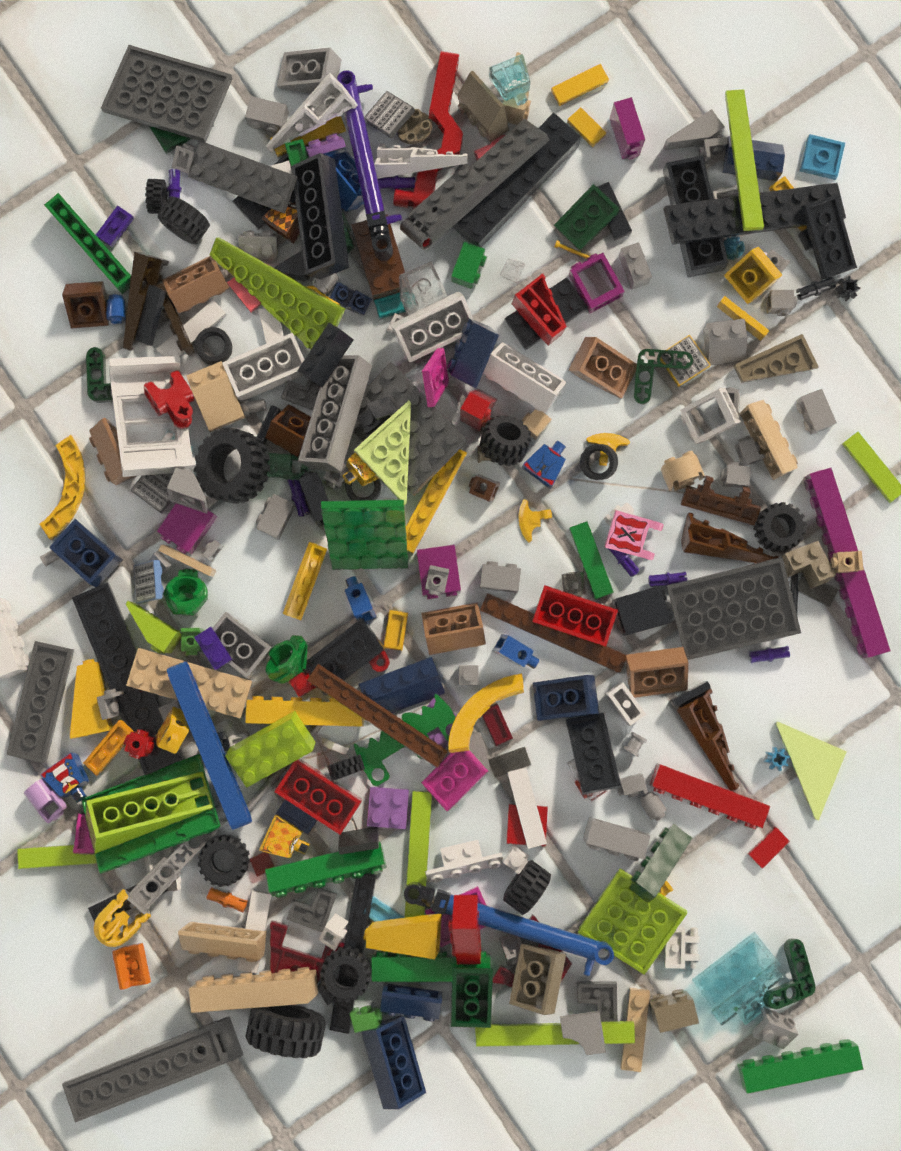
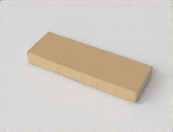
M161 545L158 550L208 576L214 577L216 569L167 545Z

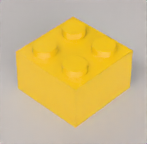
M759 247L748 252L724 274V277L747 304L756 300L783 276Z

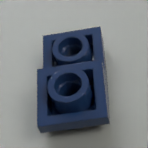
M340 282L336 283L329 297L339 303L340 306L363 316L372 301V298L358 290L354 291Z

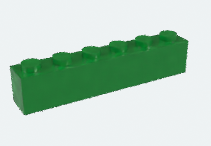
M57 193L44 206L123 295L130 289L131 275L64 198Z
M379 841L378 849L339 854L338 851L265 869L269 893L276 898L287 896L289 892L301 893L306 891V888L313 886L314 888H321L326 886L325 883L329 882L334 884L345 881V878L349 877L358 879L366 873L378 874L383 872L387 865L383 846Z
M380 950L372 955V982H452L453 967L491 968L490 954H486V951L481 950V964H457L456 956L447 954V951L440 950L435 959L399 953L388 954L387 951Z
M850 1039L840 1040L838 1044L833 1045L831 1043H824L819 1048L814 1049L812 1047H805L800 1049L799 1052L794 1053L792 1051H785L780 1056L775 1057L773 1055H766L761 1060L756 1061L754 1059H747L742 1061L743 1063L737 1064L742 1088L747 1094L864 1070L859 1046Z

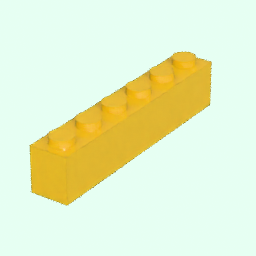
M252 696V700H246L245 723L272 724L296 711L304 725L364 727L363 718L333 698H329V702H322V698H310V701H302L301 697H291V701H283V697H271V700H264L263 696Z

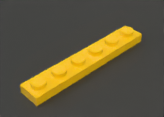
M459 449L432 477L406 526L407 549L409 552L414 554L467 452Z

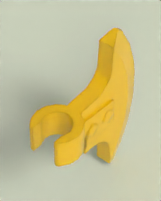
M612 433L595 434L586 439L590 444L608 445L615 452L617 447L630 444L628 439ZM600 451L599 465L607 466L608 455Z
M523 499L518 519L521 532L529 543L532 541L533 530L541 527V519L552 518L551 510L531 511L528 500Z

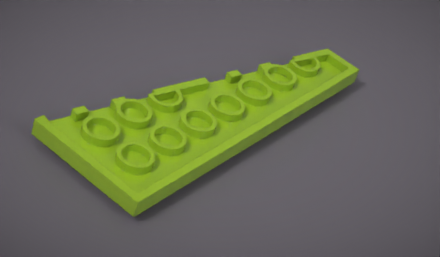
M220 237L215 239L209 255L223 269L229 271L235 277V280L241 283L252 296L254 295L261 302V305L279 322H282L294 336H297L307 349H312L328 323L338 327L345 308Z

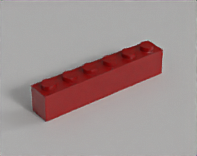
M658 763L649 784L654 787L653 791L663 795L665 791L672 794L671 798L681 802L683 798L690 800L689 805L700 809L703 805L709 808L708 812L718 816L720 812L727 815L726 819L736 823L738 819L745 821L744 826L755 830L757 826L763 828L770 809L769 805Z

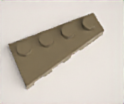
M803 334L733 366L741 383L819 368Z

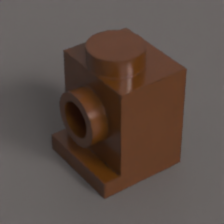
M480 474L475 475L470 480L469 493L486 501H493L500 482ZM483 483H485V484L487 485V489H486V490H483V489H482V484H483Z

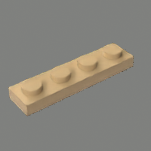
M629 988L626 1021H634L635 1043L623 1044L621 1070L641 1072L650 998L649 990Z

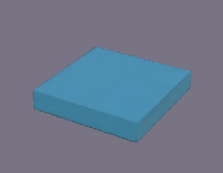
M809 134L800 172L836 180L845 142Z

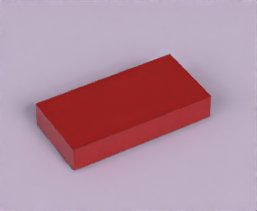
M774 827L747 854L763 869L790 841L777 827Z

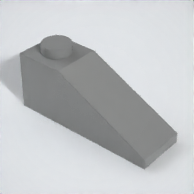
M711 109L666 139L663 148L671 150L700 146L706 139L721 138L725 126Z

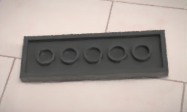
M202 141L198 143L188 177L282 213H286L297 180L295 175Z
M38 641L34 642L6 755L47 763L74 649Z

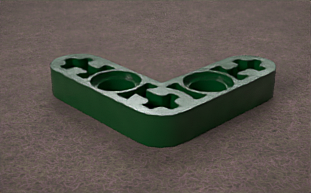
M92 347L86 354L88 397L96 403L113 402L111 383H106L105 354L98 347ZM96 352L100 355V357H97V364L101 366H95V360L92 358ZM95 370L101 371V377L97 380L92 379V373ZM96 389H98L100 392H106L108 398H106L105 394H98V398H96L93 393H96Z
M641 350L637 359L634 388L635 401L644 405L651 400L655 368L689 369L694 362L692 355L686 351ZM646 353H649L650 357H655V353H658V364H654L655 360H648V363H645L641 357L645 356ZM669 354L671 362L666 365L660 362L662 355ZM674 354H678L677 359H683L686 355L690 362L683 366L682 362L676 361L677 365L674 366ZM645 371L648 372L650 379L647 382H641L639 379L640 374ZM638 384L643 386L649 385V389L645 388V394L648 397L644 398V401L637 397L642 392V387L638 388Z
M791 938L784 943V952L793 980L765 992L763 1002L767 1008L777 1010L814 994L816 985L806 950L801 940ZM798 962H801L803 965V970L800 973L796 968ZM788 988H791L793 991L790 999L786 996ZM773 996H775V997H780V998H781V999H779V998L775 999V1000L773 1001V1003L771 1002V1000L774 999Z

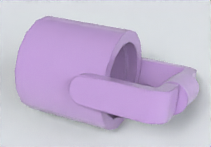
M43 778L36 781L24 792V795L46 823H50L53 820L56 821L67 808L63 799ZM52 802H55L59 808L50 816L45 808Z

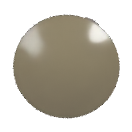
M415 109V112L397 132L399 139L406 144H417L424 141L430 135L433 127L432 120L428 119L429 115L421 112L419 109Z

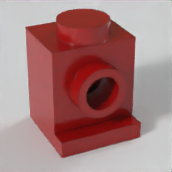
M307 671L289 680L298 697H303L317 688L307 681L310 676Z

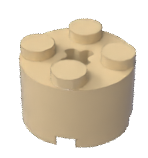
M688 451L677 459L671 457L665 460V465L661 468L669 491H672L673 488L675 491L684 489L687 485H694L695 479L699 478V481L705 478L698 457L693 451Z

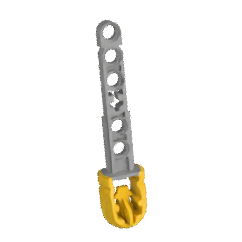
M221 804L215 806L216 812L218 809L222 808ZM226 817L219 818L220 827L228 821ZM218 829L198 836L200 844L196 848L190 847L189 841L179 844L167 858L163 857L131 892L122 889L117 895V899L112 900L95 919L93 928L94 935L98 941L108 947H117L128 941L141 927V923H145L151 917L148 908L180 876L184 866L217 833ZM185 845L192 853L189 855L186 852L183 856L185 859L183 862L181 860L175 861L177 859L176 854H182L185 851L182 848ZM163 867L171 868L172 873L169 877L161 876L160 871ZM149 882H155L158 888L154 892H148L146 885ZM126 899L131 902L129 906L134 911L136 909L141 911L140 914L135 916V920L129 926L128 919L130 915L124 910L120 913H115L114 916L116 918L111 922L112 914L117 908L123 906V902ZM122 925H124L123 932L120 931Z

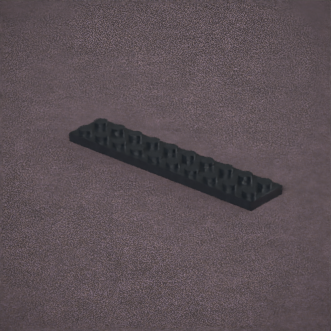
M838 182L759 193L764 223L763 230L743 231L739 196L665 206L663 210L671 244L676 245L806 226L801 206L833 195H837L842 216L845 219L846 215Z
M107 582L72 597L109 690L116 689V692H124L123 695L116 696L122 721L133 731L138 729L149 732V736L154 737V747L151 754L138 759L144 775L146 776L182 760L179 750L174 754L157 746L156 735L164 721L158 709L160 704L156 695L126 686L137 649L110 584ZM138 741L136 742L135 748H138L140 746V743Z

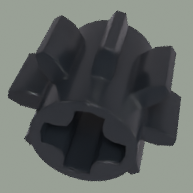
M850 276L845 281L841 278L838 281L839 286L835 288L839 294L838 298H845L847 302L850 297L853 299L857 297L856 292L861 289L857 285L858 280H853Z

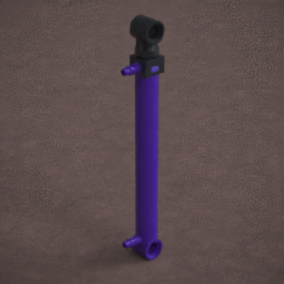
M344 70L338 74L337 80L344 86L358 105L356 108L344 112L372 246L376 258L381 261H387L393 255L388 224L401 221L402 216L401 214L386 216L359 96L360 93L373 90V85L364 84L357 86L354 73Z

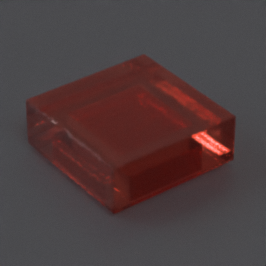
M262 852L250 858L257 877L265 874V869L275 867L270 853Z

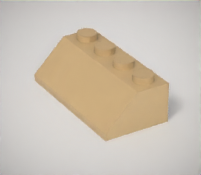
M761 400L747 405L740 412V416L751 438L754 439V442L758 443L760 447L759 454H764L765 458L762 460L772 480H775L797 469L798 462L795 455L791 454L788 449L789 443L787 439L782 437L780 433L779 423L776 420L774 421L771 415L772 409L770 405Z
M189 922L178 931L182 950H188L190 954H200V952L208 953L207 955L211 957L225 955L228 959H238L240 957L246 958V961L257 962L265 953L267 931Z

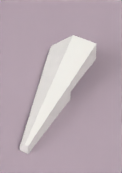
M329 72L266 145L267 149L272 152L275 148L289 143L298 136L307 134L326 124L332 118L339 117L344 112L356 108L358 105L344 86Z
M379 144L377 159L374 164L377 178L379 179L467 164L468 156L466 153L463 155H453V152L449 151L446 152V155L438 154L437 150L400 148L399 145H395L394 148H386L385 144Z

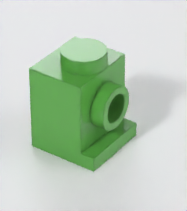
M181 628V651L186 652L187 656H196L198 652H203L194 637L203 632L204 629ZM190 638L194 639L193 645L188 644Z
M371 1005L360 1009L356 1007L350 1012L355 1033L377 1028L383 1019L380 1008H371Z

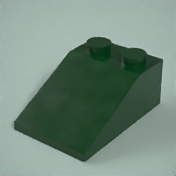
M453 967L451 1027L491 1028L493 968Z

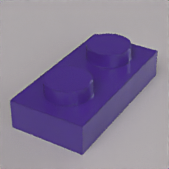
M117 205L95 235L104 243L113 247L134 220V217Z
M212 627L194 637L214 670H218L233 660Z

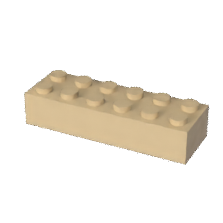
M138 648L126 686L178 700L169 680L167 668L184 661ZM187 662L207 709L241 719L252 681Z
M309 967L299 968L294 972H290V969H282L278 973H271L270 970L259 972L258 975H252V972L241 973L240 976L234 977L233 974L221 975V978H214V975L202 977V980L196 981V984L189 988L191 1013L308 1004L318 995L316 970H310Z

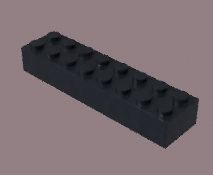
M554 112L539 127L541 131L548 135L549 141L452 226L470 244L482 248L579 147L581 136Z

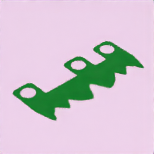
M437 694L434 696L436 701L434 708L422 706V716L413 712L402 713V720L429 738L427 733L439 727L445 739L449 741L450 736L446 733V726L453 724L456 716L449 705ZM382 731L380 732L379 742L374 738H369L368 748L360 747L354 743L356 755H361L365 767L364 772L373 786H379L390 778L382 760L405 747ZM376 768H380L384 772V778L380 781L372 778V771Z

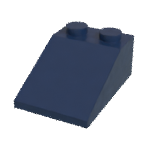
M74 519L49 546L54 553L88 584L94 587L100 586L123 561L118 554L77 519Z
M594 675L533 682L537 721L599 714Z

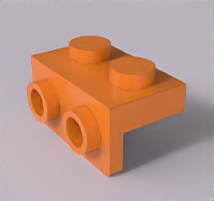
M143 943L123 946L112 951L120 990L151 982Z

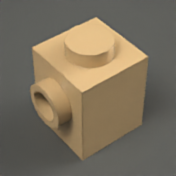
M535 409L532 414L528 412L522 419L523 425H527L528 430L531 432V437L536 440L551 423L552 419L544 412Z

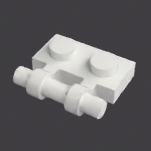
M684 927L676 929L664 946L665 968L685 969V961H690V968H698V961H700V954L698 953L700 936L698 935L697 927H690V935H685L686 929ZM685 943H690V953H685Z

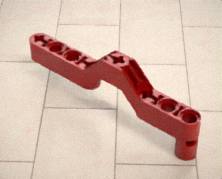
M445 51L440 52L428 119L435 122L444 135L442 146L437 150L438 154L446 155V152L449 151L453 152V155H460L463 132L449 114L459 64V54ZM443 168L418 172L414 192L395 189L393 206L403 208L411 206L415 209L435 191L438 171Z

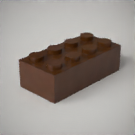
M367 220L351 224L373 301L409 290V283L391 224H388V229L393 247V255L387 261L378 260L374 254Z

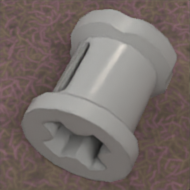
M631 732L632 736L623 749L638 757L641 746L647 740Z

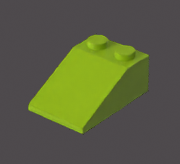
M127 601L126 606L146 641L152 645L150 648L159 654H172L181 640V632L140 605Z

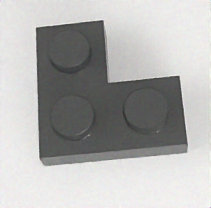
M309 379L306 386L288 380L281 399L313 411L320 386Z
M318 888L312 906L293 900L287 920L323 932L337 894Z
M577 982V1003L597 1004V1011L600 1012L601 1022L618 1021L617 982Z

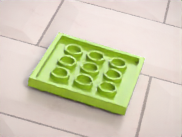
M619 868L578 928L577 933L590 939L607 942L612 947L615 957L645 975L687 915V910L661 893H658L649 903L645 902L629 889L632 883L630 880L632 875Z

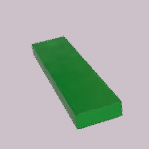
M588 521L569 527L595 599L614 593Z

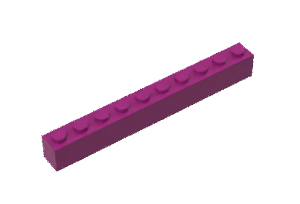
M832 467L805 476L804 485L811 495L810 504L817 514L816 523L821 527L823 533L821 538L824 545H827L829 562L831 563L834 553L858 551ZM848 558L845 559V563L847 565H849ZM865 570L835 573L834 579L840 586V597L846 605V616L850 618L852 623L851 632L858 642V653L862 655V658H869L890 652L891 650Z

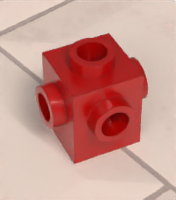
M140 729L130 732V735L127 734L124 740V746H126L124 751L129 752V756L136 759L148 756L154 747V737L149 736V732ZM138 741L140 743V746L138 748H135L136 742Z

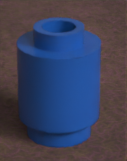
M118 294L109 295L108 300H106L107 320L113 324H121L122 321L126 320V301L122 295Z

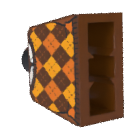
M296 200L293 203L289 201L286 213L271 208L261 218L270 229L291 243H295L300 234Z

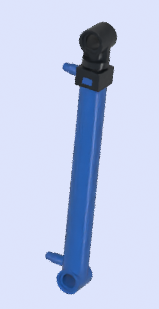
M411 882L406 886L404 898L409 904H417L430 909L433 903L431 911H434L435 914L453 916L454 895L450 892L438 889L435 896L436 889L421 885L418 882ZM416 888L419 891V896L412 898L409 895V890ZM478 903V924L587 958L584 967V975L590 976L595 961L601 965H608L614 959L613 949L607 942L590 939ZM601 949L608 950V955L604 958L598 956V952Z

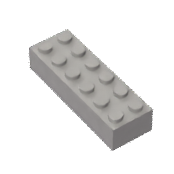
M344 355L324 386L319 389L298 459L300 463L311 470L342 471L372 365L361 356Z

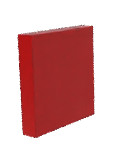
M509 804L506 843L527 845L516 804ZM537 806L546 838L548 806Z

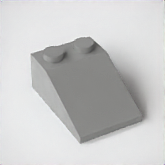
M331 48L284 52L277 87L311 94L329 72L337 79L342 59Z

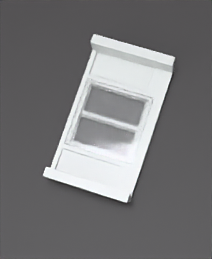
M180 356L109 359V375L122 476L170 474L174 472L175 467L194 471L196 463L195 458H192L188 428L181 429L176 427L167 413L158 416L146 398L143 385L150 381L154 382L160 389L172 387L170 384V373L174 371L180 372Z

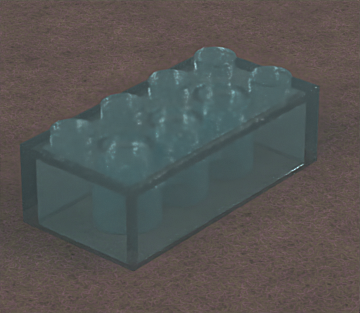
M754 931L693 978L692 982L718 1015L777 970L781 964Z

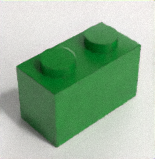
M464 242L451 276V282L473 289L474 284L478 285L481 277L479 273L480 267H484L487 261L485 249Z

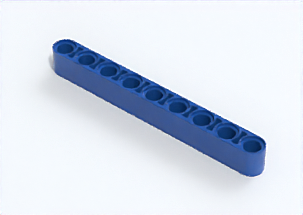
M187 661L167 668L169 680L231 829L235 830L252 823L251 814L230 763L225 757L226 753Z

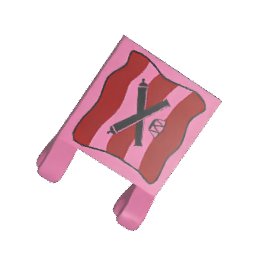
M615 510L604 547L653 560L655 554L642 548L648 529L652 528L662 531L664 524Z

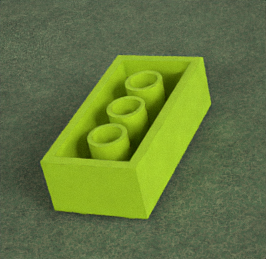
M296 711L231 746L225 757L247 788L313 751L316 742Z

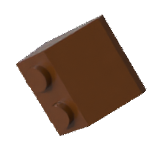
M103 281L65 284L62 297L71 329L109 325L106 311V300L108 299Z
M288 404L271 421L265 438L298 457L311 417Z

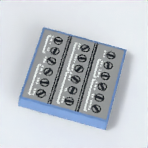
M152 560L134 565L136 604L163 598L164 588L161 582L162 567L160 566V560Z

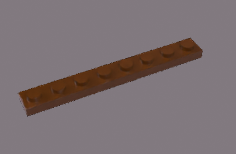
M487 593L480 608V611L617 673H621L625 664V654L610 647H605L532 622L534 613Z
M317 664L307 679L309 683L434 767L438 768L448 752L446 749L320 664Z

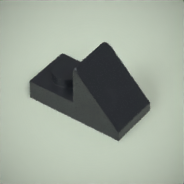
M388 396L367 403L369 410L357 419L366 434L370 435L398 409Z

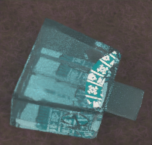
M523 54L489 67V78L505 101L514 98L518 106L527 102L528 99L525 93L530 90V78Z

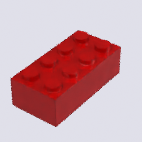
M302 759L293 762L274 791L339 835L342 834L363 799L337 782L332 781L331 778Z

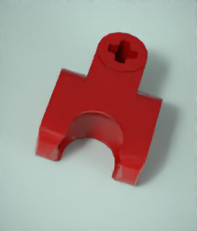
M179 371L170 373V384L172 387L169 389H160L152 381L143 385L144 394L158 416L167 413L174 425L181 429L188 428L191 425L193 409L189 403L194 401V395Z

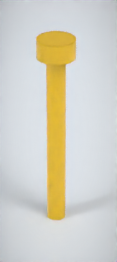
M558 240L556 241V244L554 246L555 248L560 247L564 250H567L586 259L590 257L589 255H586L570 247L560 244V241Z

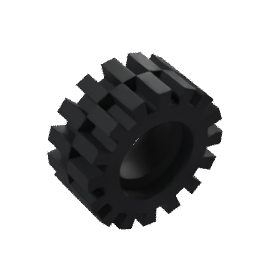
M149 178L146 182L147 187H145L146 209L149 214H159L167 202L166 182L164 179Z
M360 754L327 766L332 781L365 769Z

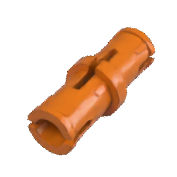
M213 887L210 888L206 898L207 900L222 904L224 908H233L242 913L248 903V900L238 898L232 895L231 892H222Z

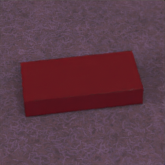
M498 703L490 706L482 717L495 746H498L513 739Z

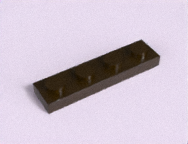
M162 283L156 285L157 287L166 290ZM166 291L163 303L165 309L162 310L167 320L170 319L171 321L169 327L173 335H177L179 339L176 343L180 351H185L190 356L195 351L177 310Z

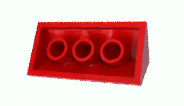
M544 585L532 622L606 647L618 610Z

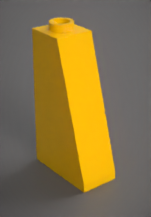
M94 659L82 661L83 665H78L76 669L70 739L107 732L113 728L112 718L104 720L101 718L97 697L104 695L106 686L100 665Z
M437 913L372 922L364 932L366 948L435 959L440 952L442 914Z

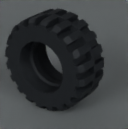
M221 428L219 431L211 432V437L207 436L203 440V445H199L197 449L199 451L198 455H195L196 467H194V472H197L195 477L198 483H201L202 491L210 498L233 504L245 503L249 501V498H255L258 495L257 492L263 490V484L269 478L267 473L268 471L270 472V465H268L270 457L269 454L265 453L267 451L266 446L261 444L262 441L258 437L239 429ZM237 449L241 458L240 470L237 476L228 483L224 476V463L228 455Z
M283 1005L251 1008L245 1038L253 1048L272 1055L292 1058L314 1057L321 1051L326 1021L319 1012L303 1006Z

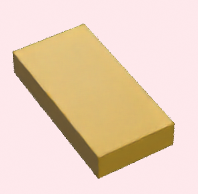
M581 107L567 119V123L592 148L606 136V132Z
M389 610L384 639V647L386 649L403 650L408 613Z

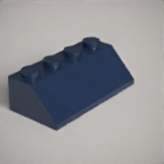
M432 657L359 683L361 692L391 713L432 699L435 694L438 696L445 694Z
M403 1015L384 1020L377 1028L361 1031L383 1109H400L426 1093L406 1019Z

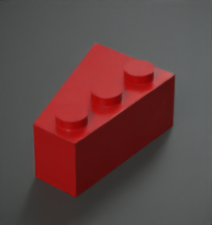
M542 273L515 294L511 304L549 346L562 336L567 326L558 305L554 302L552 291L548 288L545 281V275Z
M480 389L470 391L460 409V421L478 431L482 427L485 428L487 421L491 419L490 413L497 398Z
M454 895L453 920H449V933H451L452 956H456L457 964H481L478 895Z

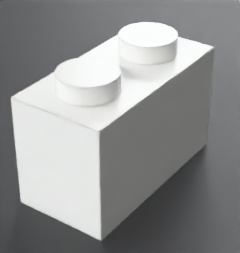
M619 683L605 693L628 726L633 725L646 715L624 683Z

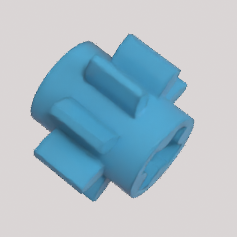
M727 237L723 241L727 259H739V256L743 255L745 245L743 241H739L740 237Z
M772 747L773 752H765L768 757L764 762L771 764L769 769L773 770L776 766L778 771H782V766H789L786 761L790 756L784 754L785 749L781 748L778 752L776 747ZM780 756V759L774 762V758Z

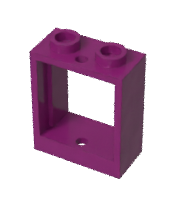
M595 253L582 264L578 262L571 266L568 276L579 296L588 307L589 314L623 297L625 291L604 253L599 255ZM601 263L614 289L592 300L578 273Z

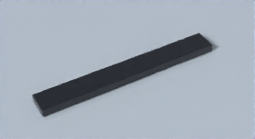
M366 873L363 877L355 880L344 949L347 946H351V949L355 950L357 948L360 953H364L366 941L364 940V932L369 924L371 903L377 878L375 874ZM348 964L340 966L338 981L349 984L357 979L358 972L353 966ZM335 997L329 1030L346 1034L350 1033L352 1022L350 1012L354 1009L355 1005L353 999H350V1002H345V999H341V1002H339Z

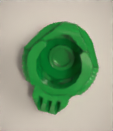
M185 568L179 570L178 577H174L168 582L163 593L169 610L175 615L193 616L208 600L207 587L204 581L198 578V571L195 569Z
M292 635L290 640L276 644L269 652L270 659L266 665L265 672L272 681L280 684L286 683L306 669L308 645L302 636Z

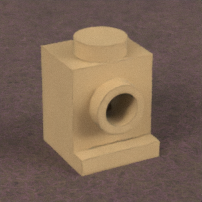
M862 551L834 553L831 558V566L834 572L847 573L864 570ZM846 558L849 559V565L845 563Z

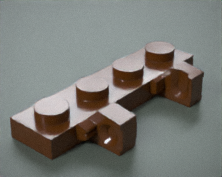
M707 475L703 484H698L697 488L686 486L681 500L682 506L755 525L761 507L751 503L749 487L742 486L743 491L740 492L739 497L734 496V498L714 493V490L711 489V483L714 482V479Z

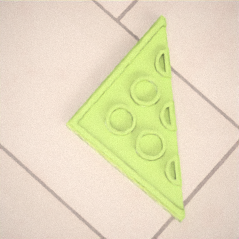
M409 400L354 449V452L399 500H404V506L407 504L411 417V402Z
M776 721L775 725L781 735L786 752L790 756L793 769L802 786V791L811 808L813 817L819 821L847 751Z

